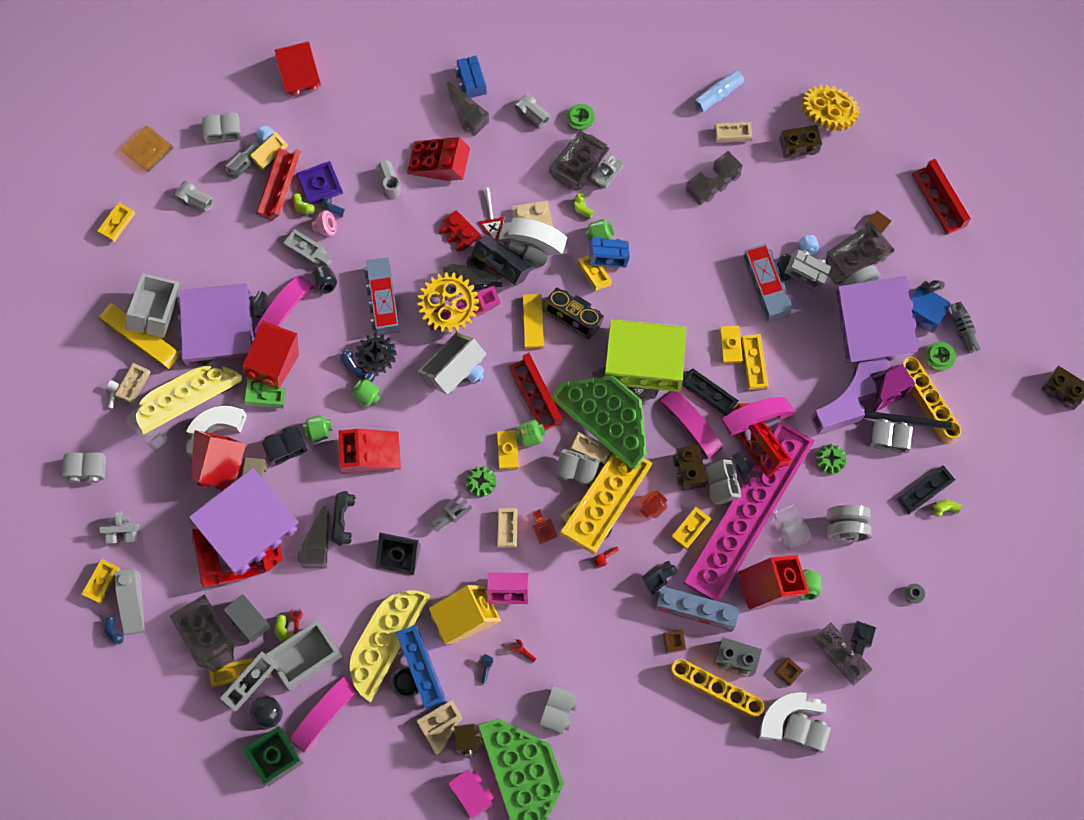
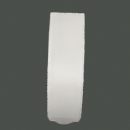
M513 218L512 222L504 223L499 240L503 243L511 242L512 239L518 242L530 243L539 247L548 255L563 253L567 237L557 229L542 222L525 218Z
M218 406L198 415L186 431L191 438L186 444L188 455L192 458L195 430L212 433L216 430L228 429L240 433L247 417L244 410L232 406Z
M792 693L781 697L763 715L758 739L779 742L782 739L784 720L789 714L805 712L823 715L826 712V704H822L821 700L818 699L806 701L807 693Z

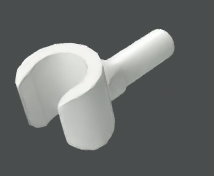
M112 380L107 385V390L112 392L108 408L113 409L115 401L114 395L120 384Z

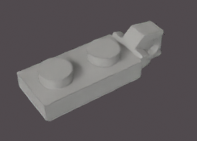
M295 229L283 242L285 247L315 265L321 263L324 266L330 267L333 263L331 258L326 255L327 251L324 250L323 246Z

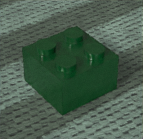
M277 726L243 749L262 782L268 787L304 763L287 734L280 726Z

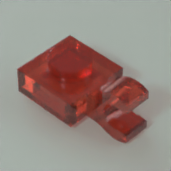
M540 508L533 510L532 514L537 524L533 525L532 528L539 544L541 545L558 538L551 518L545 520Z

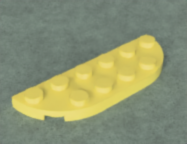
M204 366L193 369L148 393L139 403L140 407L136 413L139 430L143 435L242 382V376L227 367L218 369Z
M409 590L388 597L377 608L356 644L350 659L351 678L357 691L370 703L402 648L396 632L415 625L431 597L429 594Z

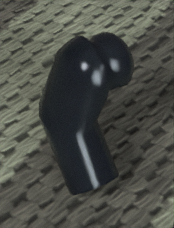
M786 253L782 254L777 262L783 281L791 278L790 275L785 273L791 255Z
M258 291L252 302L254 315L257 318H262L266 312V309L262 308V303L266 298L264 291Z

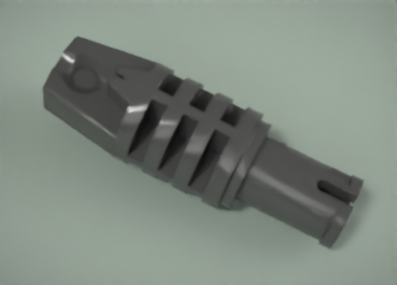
M961 301L950 305L953 322L959 336L964 338L969 350L968 352L973 353L974 349L975 351L980 350L981 348L975 337L976 329L966 308Z

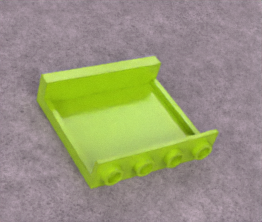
M611 319L605 376H614L627 387L681 392L686 327Z

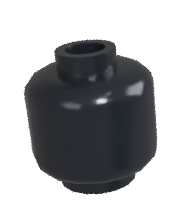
M317 267L310 275V281L318 293H331L337 285V279L330 267Z

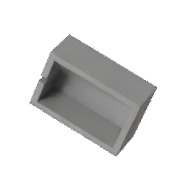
M142 273L127 312L126 329L141 333L145 330L149 335L164 338L177 302L179 282Z
M456 332L417 372L430 388L448 395L456 389L463 379L469 376L470 371L479 365L487 354L474 338Z
M316 620L266 654L277 664L275 669L290 691H293L343 657L319 620Z

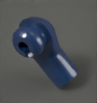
M324 197L322 202H320L321 208L342 218L345 209L331 204L332 200Z
M105 618L104 637L113 645L123 643V634H118L114 630L115 618Z

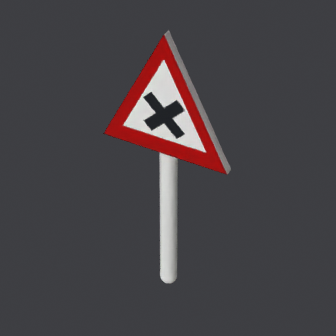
M486 188L490 219L478 222L485 232L497 241L505 217L493 219L489 188Z

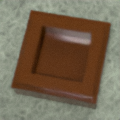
M877 210L865 226L881 236L892 220Z
M683 630L663 633L666 654L687 649Z
M787 657L774 673L791 686L804 670Z

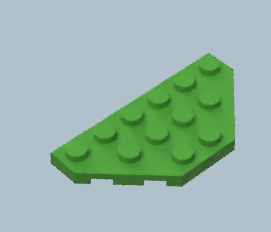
M614 376L560 383L551 396L553 401L628 467L636 470L647 455L642 400Z
M498 718L479 725L510 820H548L564 785L550 743L540 740Z

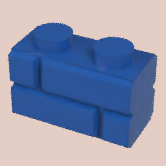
M474 55L457 60V67L454 70L456 78L461 79V83H459L461 93H465L466 99L486 95L487 87L477 56Z
M601 237L591 238L588 248L589 265L627 267L630 259L628 241H622L621 239L609 240Z

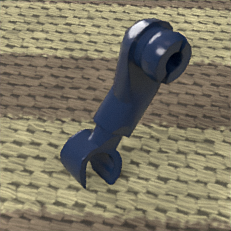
M345 349L340 354V360L348 372L359 378L362 377V381L367 379L373 382L376 375L365 372L362 368L356 366L351 359L353 353Z

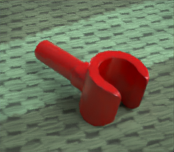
M616 546L607 553L597 555L595 558L597 568L607 565L606 558L619 551V548Z
M300 608V613L296 617L293 616L294 610L291 609L290 616L293 618L294 635L299 632V620L303 617V612Z
M515 639L521 646L515 649L511 645L512 650L515 653H522L535 662L537 658L524 648L521 640Z

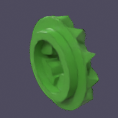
M586 104L573 105L567 111V123L572 129L576 128L579 131L581 129L587 130L588 127L593 125L595 113ZM580 112H582L583 119L581 122H579L578 119Z
M934 342L926 349L925 359L934 370L944 371L953 366L956 354L949 344ZM938 351L941 356H944L942 362L939 360V358L935 357L937 356Z
M831 443L823 445L817 451L815 460L818 468L824 473L837 474L844 469L847 458L845 451L840 446H835ZM831 452L833 454V457L837 459L834 460L832 466L830 460L826 459V457H829Z
M477 466L470 470L466 476V487L475 496H487L496 488V476L486 466ZM483 474L484 480L487 482L482 483L479 488L478 481H475V479H480Z

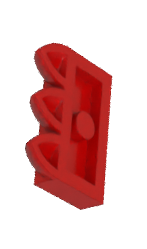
M457 210L442 220L443 224L439 228V234L449 233L448 243L458 241L455 247L456 251L467 249L481 237V234Z

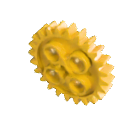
M821 85L818 88L813 86L812 90L808 89L801 102V110H804L803 115H808L807 120H813V125L818 123L819 128L824 126L826 131L829 128L833 132L836 129L842 132L843 128L848 130L849 127L852 128L856 124L860 114L858 111L859 107L856 106L857 101H852L854 97H848V92L842 93L841 88L837 91L835 86L832 89L828 85L825 88Z
M445 272L444 278L438 274L437 280L431 277V284L425 282L427 289H420L424 295H418V299L423 301L417 303L418 307L422 308L419 310V314H425L422 320H429L428 327L434 324V331L441 328V333L443 334L445 329H448L449 334H451L452 329L455 328L456 332H459L460 326L466 329V322L472 324L470 317L476 318V314L473 311H478L479 307L475 306V304L479 303V299H474V297L478 293L471 292L474 289V285L468 287L469 280L467 279L463 282L462 275L456 279L455 273L449 277L448 273ZM448 287H454L456 289V292L453 294H448L446 292V289ZM432 297H438L440 299V302L438 304H432L430 302V299ZM445 300L448 302L452 301V306L445 305ZM459 302H464L467 306L465 309L460 310L456 305ZM441 308L437 313L434 312V310ZM444 312H448L451 315L447 320L442 319L440 316Z

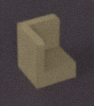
M246 457L243 475L254 468L263 478V472H267L268 469L266 460Z

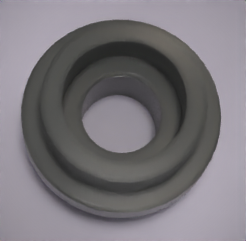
M919 584L908 585L904 592L905 598L913 604L920 603L925 597V591ZM912 590H916L918 596H914Z

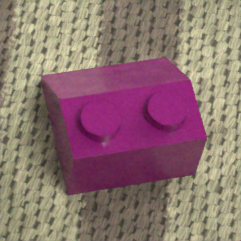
M903 364L898 367L894 365L885 371L886 374L878 385L873 412H878L906 397L915 385L914 380Z

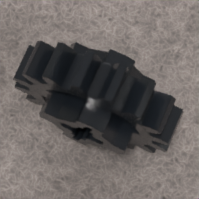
M374 333L373 338L367 335L366 341L360 340L362 346H356L357 351H359L355 353L356 358H358L357 363L361 365L363 371L368 368L369 373L375 371L376 375L379 374V370L386 373L385 368L391 369V362H396L394 357L397 355L396 350H394L395 344L391 343L390 338L385 340L384 334H381L380 338L377 337L376 333ZM376 349H377L378 353H377L376 360H375V356H374V355H375V352H376Z

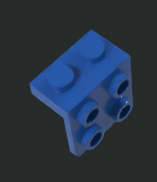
M919 285L910 298L913 302L912 317L915 318L916 324L933 333L950 308L951 303L934 292L930 294L924 293L920 289L921 285Z

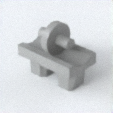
M610 153L592 175L591 180L596 182L601 188L606 189L624 167L625 162L618 160Z
M117 511L115 517H109V523H116V525H105L99 528L100 533H104L105 543H117V532H123L124 542H135L137 531L140 530V523L124 524V522H130V516H123L122 511Z

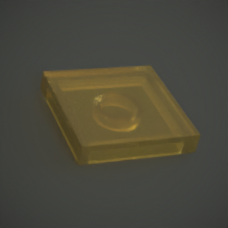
M146 125L121 150L149 173L173 149V146Z

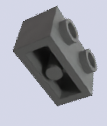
M243 594L224 609L228 614L225 618L232 626L236 624L239 627L238 634L244 641L249 639L253 643L271 628Z
M723 637L719 645L715 664L719 665L718 668L726 671L734 669L738 671V674L750 677V675H754L757 671L762 649Z

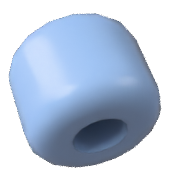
M268 126L259 128L256 133L257 140L262 144L274 134V131Z
M806 235L799 240L800 250H806L810 255L818 251L819 245L815 236Z
M480 365L475 366L466 379L471 383H475L477 380L480 382L484 377L482 375L484 368Z

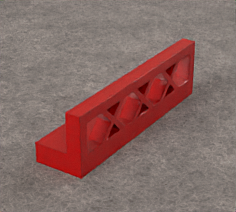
M281 148L277 150L255 214L271 221L280 215L301 153L300 150L296 149L292 153Z
M936 159L930 160L925 168L912 173L913 178L947 235L968 225L971 218ZM927 173L930 178L929 183L922 181L919 175ZM929 188L938 191V198L929 194ZM938 203L946 205L948 208L947 212L940 211L937 207ZM947 218L955 220L957 225L949 228L946 223Z
M530 353L522 355V360L510 365L509 369L534 420L540 425L542 414L550 416L552 422L544 426L545 431L562 424V417ZM524 365L527 370L525 377L517 375L515 369ZM526 382L534 384L535 389L533 393L525 391L524 385ZM534 398L542 400L543 405L541 409L533 407L532 402Z
M738 403L730 413L751 403ZM764 421L749 425L748 429L751 432L750 440L745 437V431L736 434L766 477H771L779 467L789 466L792 462V459ZM756 443H759L761 446V454H758L755 450ZM766 457L770 458L773 462L770 469L766 466Z

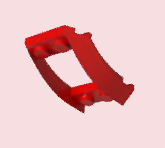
M192 529V543L194 544L200 583L203 587L234 582L267 573L283 559L279 545L274 550L272 548L268 549L265 552L266 556L261 559L262 563L251 566L242 575L239 573L234 575L233 571L221 573L218 553L199 530Z

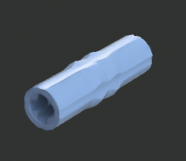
M735 70L696 98L694 105L698 111L704 112L744 83L742 74Z

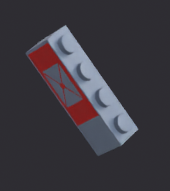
M767 244L745 249L743 259L767 323L789 317L792 302L786 297V287L784 282L780 281L778 266H775L773 263L772 250H768Z
M389 258L366 260L367 267L364 268L365 279L369 278V284L366 285L368 296L371 295L372 301L369 302L370 313L374 312V318L371 319L372 329L377 331L378 336L381 334L399 333L400 328Z
M662 586L656 610L733 631L736 627L740 607Z

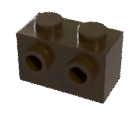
M817 125L782 130L779 138L784 158H797L807 154L809 156L815 155L820 152L822 146Z
M1059 365L1052 371L1041 388L1049 397L1058 399L1065 407L1074 410L1084 399V381Z
M694 445L677 448L672 458L674 467H678L679 473L676 474L678 485L682 486V491L705 487L707 478L700 446Z
M475 723L454 726L458 755H462L463 758L475 757V754L479 753V748L482 747V738L480 733H477Z

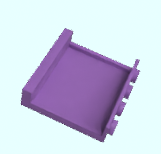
M906 276L834 288L846 363L918 352L919 339L915 335L916 321L912 317L913 302L909 299L910 284L906 280Z
M248 283L180 290V297H177L178 308L181 310V314H178V323L181 326V332L178 333L180 343H182V349H179L180 360H183L185 365L189 366L191 361L239 356L247 357L253 343L251 290Z
M254 468L189 517L190 522L194 527L198 528L233 571L234 575L238 573L242 575L250 568L249 564L254 560L259 562L263 559L268 549L272 548L274 550L282 543V538L286 535L288 537L292 536L298 530L296 527L299 524Z

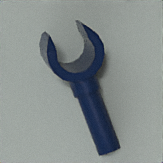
M484 654L480 661V664L485 666L481 683L486 684L489 669L493 664V658Z

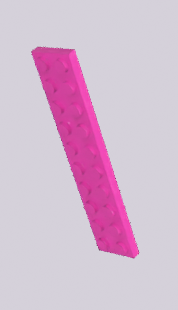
M782 421L773 435L792 459V462L789 466L779 467L771 477H766L757 463L754 465L751 471H756L759 474L760 481L758 482L755 477L750 478V487L744 482L740 489L741 498L733 500L684 581L685 585L708 599L720 602L815 441ZM766 457V466L770 469L773 462L770 458Z

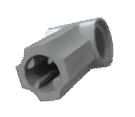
M526 93L514 104V109L520 116H526L539 128L544 127L550 119V114L537 104L535 98L529 93Z
M381 161L376 165L385 195L390 199H396L401 194L399 180L396 177L391 161Z
M187 181L182 182L174 195V198L181 204H190L205 212L211 209L214 200L212 196L197 190L194 185Z

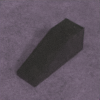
M449 81L447 83L448 94L461 126L467 133L476 136L489 123V113Z
M450 264L447 267H443L444 277L445 272L448 273L449 277L455 273L456 279L462 275L463 282L467 279L469 280L468 287L474 285L472 291L483 290L492 286L495 288L502 287V277L500 275L462 264ZM454 287L446 289L448 294L456 292Z
M327 506L322 507L301 544V550L298 551V562H301L303 568H327L330 515Z

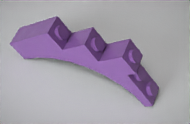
M882 357L854 362L852 377L845 392L831 404L815 410L810 417L817 434L858 423L864 417V407L860 402L872 399L878 392L877 385L873 379L883 377L886 374L885 371L890 368L887 358Z

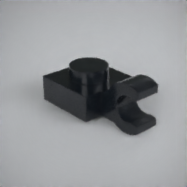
M739 452L732 455L735 465L749 487L751 486L750 478L755 477L758 482L760 481L759 474L756 471L749 470L751 464L746 456L742 458Z
M668 560L662 564L661 568L656 566L642 576V579L648 591L654 594L662 586L664 587L668 584L667 578L674 575L677 569Z
M860 621L855 622L850 641L856 643L852 654L853 657L860 659L863 656L865 646L871 647L876 627Z

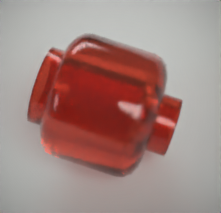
M649 490L639 501V505L642 507L639 511L646 518L651 516L657 519L668 508L666 503L668 500L660 491Z

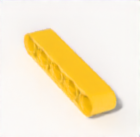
M110 303L98 318L109 328L169 370L180 357L179 352L158 336L147 334L145 330L141 333L126 329L127 314Z
M914 357L906 358L902 364L904 367L910 366L913 368V371H907L915 382L910 391L927 419L952 422L951 431L954 436H950L946 432V430L950 429L933 428L942 442L947 444L953 443L961 433L960 425L920 362ZM916 381L921 382L923 387L917 386ZM926 397L931 398L933 400V403H929L926 400ZM936 413L941 414L944 419H939Z
M678 659L671 667L670 672L675 680L749 718L758 717L764 710V703L758 697L686 660ZM675 666H683L686 671L685 674L680 675L676 673ZM701 675L704 682L702 684L695 683L693 676ZM719 684L722 692L719 694L714 693L712 685ZM732 693L739 695V703L731 701L730 695ZM750 703L758 705L759 710L757 713L750 711Z

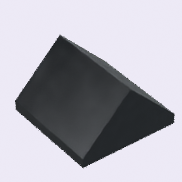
M380 532L375 568L414 575L421 549L419 540Z

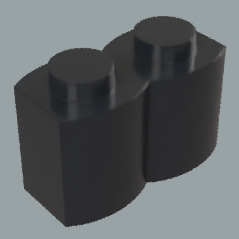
M287 427L281 434L269 435L261 442L272 467L308 451L298 427Z

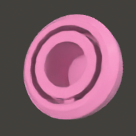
M323 211L312 222V228L315 232H319L324 236H333L336 232L335 218L329 211Z

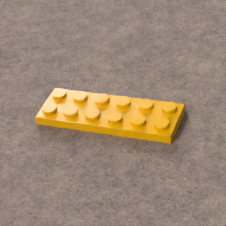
M613 453L562 529L560 536L595 555L651 468L652 462L644 458L636 470H632Z

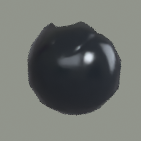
M401 667L393 673L390 686L395 695L400 698H411L418 694L419 691L409 667Z
M267 695L258 697L251 704L250 716L253 722L260 728L270 729L276 727L282 719L283 709L274 697Z

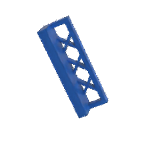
M413 625L396 632L425 709L437 704H446L447 700L419 628Z

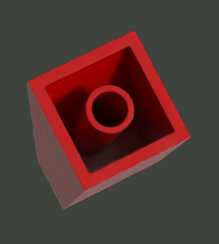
M309 41L274 50L287 94L295 96L301 94L302 90L308 89V92L317 90L318 86H321Z
M262 320L243 364L244 376L251 381L263 383L267 387L279 389L299 356L298 333Z
M195 430L191 479L196 481L198 486L208 488L209 485H213L215 489L224 491L237 480L246 444L228 436Z
M798 555L770 557L738 571L748 610L762 609L809 593Z

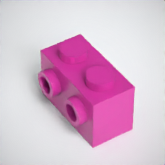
M489 573L487 586L488 604H528L529 573Z
M467 769L448 784L471 818L475 819L493 806L491 800L494 797L488 788L483 790L479 783L482 780L477 772H471L470 769Z

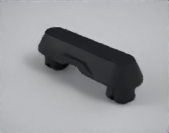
M347 491L339 492L335 497L332 541L338 546H341L343 543L349 545L352 541L351 532L344 531V513L347 506L352 507L355 504L354 500L356 497L354 494H348Z

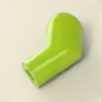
M576 194L573 199L575 211L591 219L594 211L586 207L583 194Z
M300 194L292 195L297 213L304 215L314 213V206L302 202Z
M944 499L934 504L932 513L938 517L942 516L943 512L947 510L959 513L962 505Z
M277 615L274 633L279 641L283 643L294 635L285 628L287 617Z

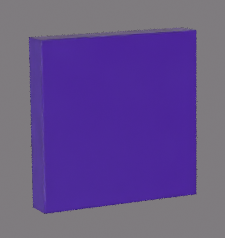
M330 161L296 173L308 204L314 205L322 202L324 197L333 198L343 194Z

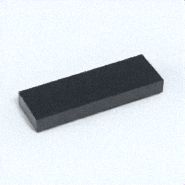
M694 368L683 379L682 385L725 416L730 414L739 402V400Z
M942 465L897 500L910 515L956 479Z

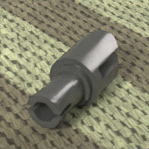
M252 143L243 153L238 152L225 164L231 179H237L251 166L252 159L249 156L258 148L255 143Z
M512 239L507 248L521 255L526 263L534 267H543L547 262L546 252L532 244L526 246Z
M461 493L443 507L442 514L430 522L432 527L440 523L434 528L437 533L449 522H457L473 509L470 505L459 515H454L468 503L466 499L452 510L449 509V507L463 497Z

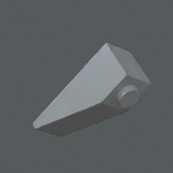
M136 569L115 571L116 594L124 635L145 632L141 573Z
M261 651L224 692L220 699L236 712L277 664Z

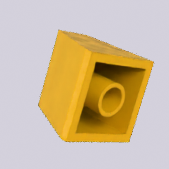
M467 585L429 608L431 619L437 625L440 631L439 636L445 644H455L501 622L494 605L488 604L485 586Z

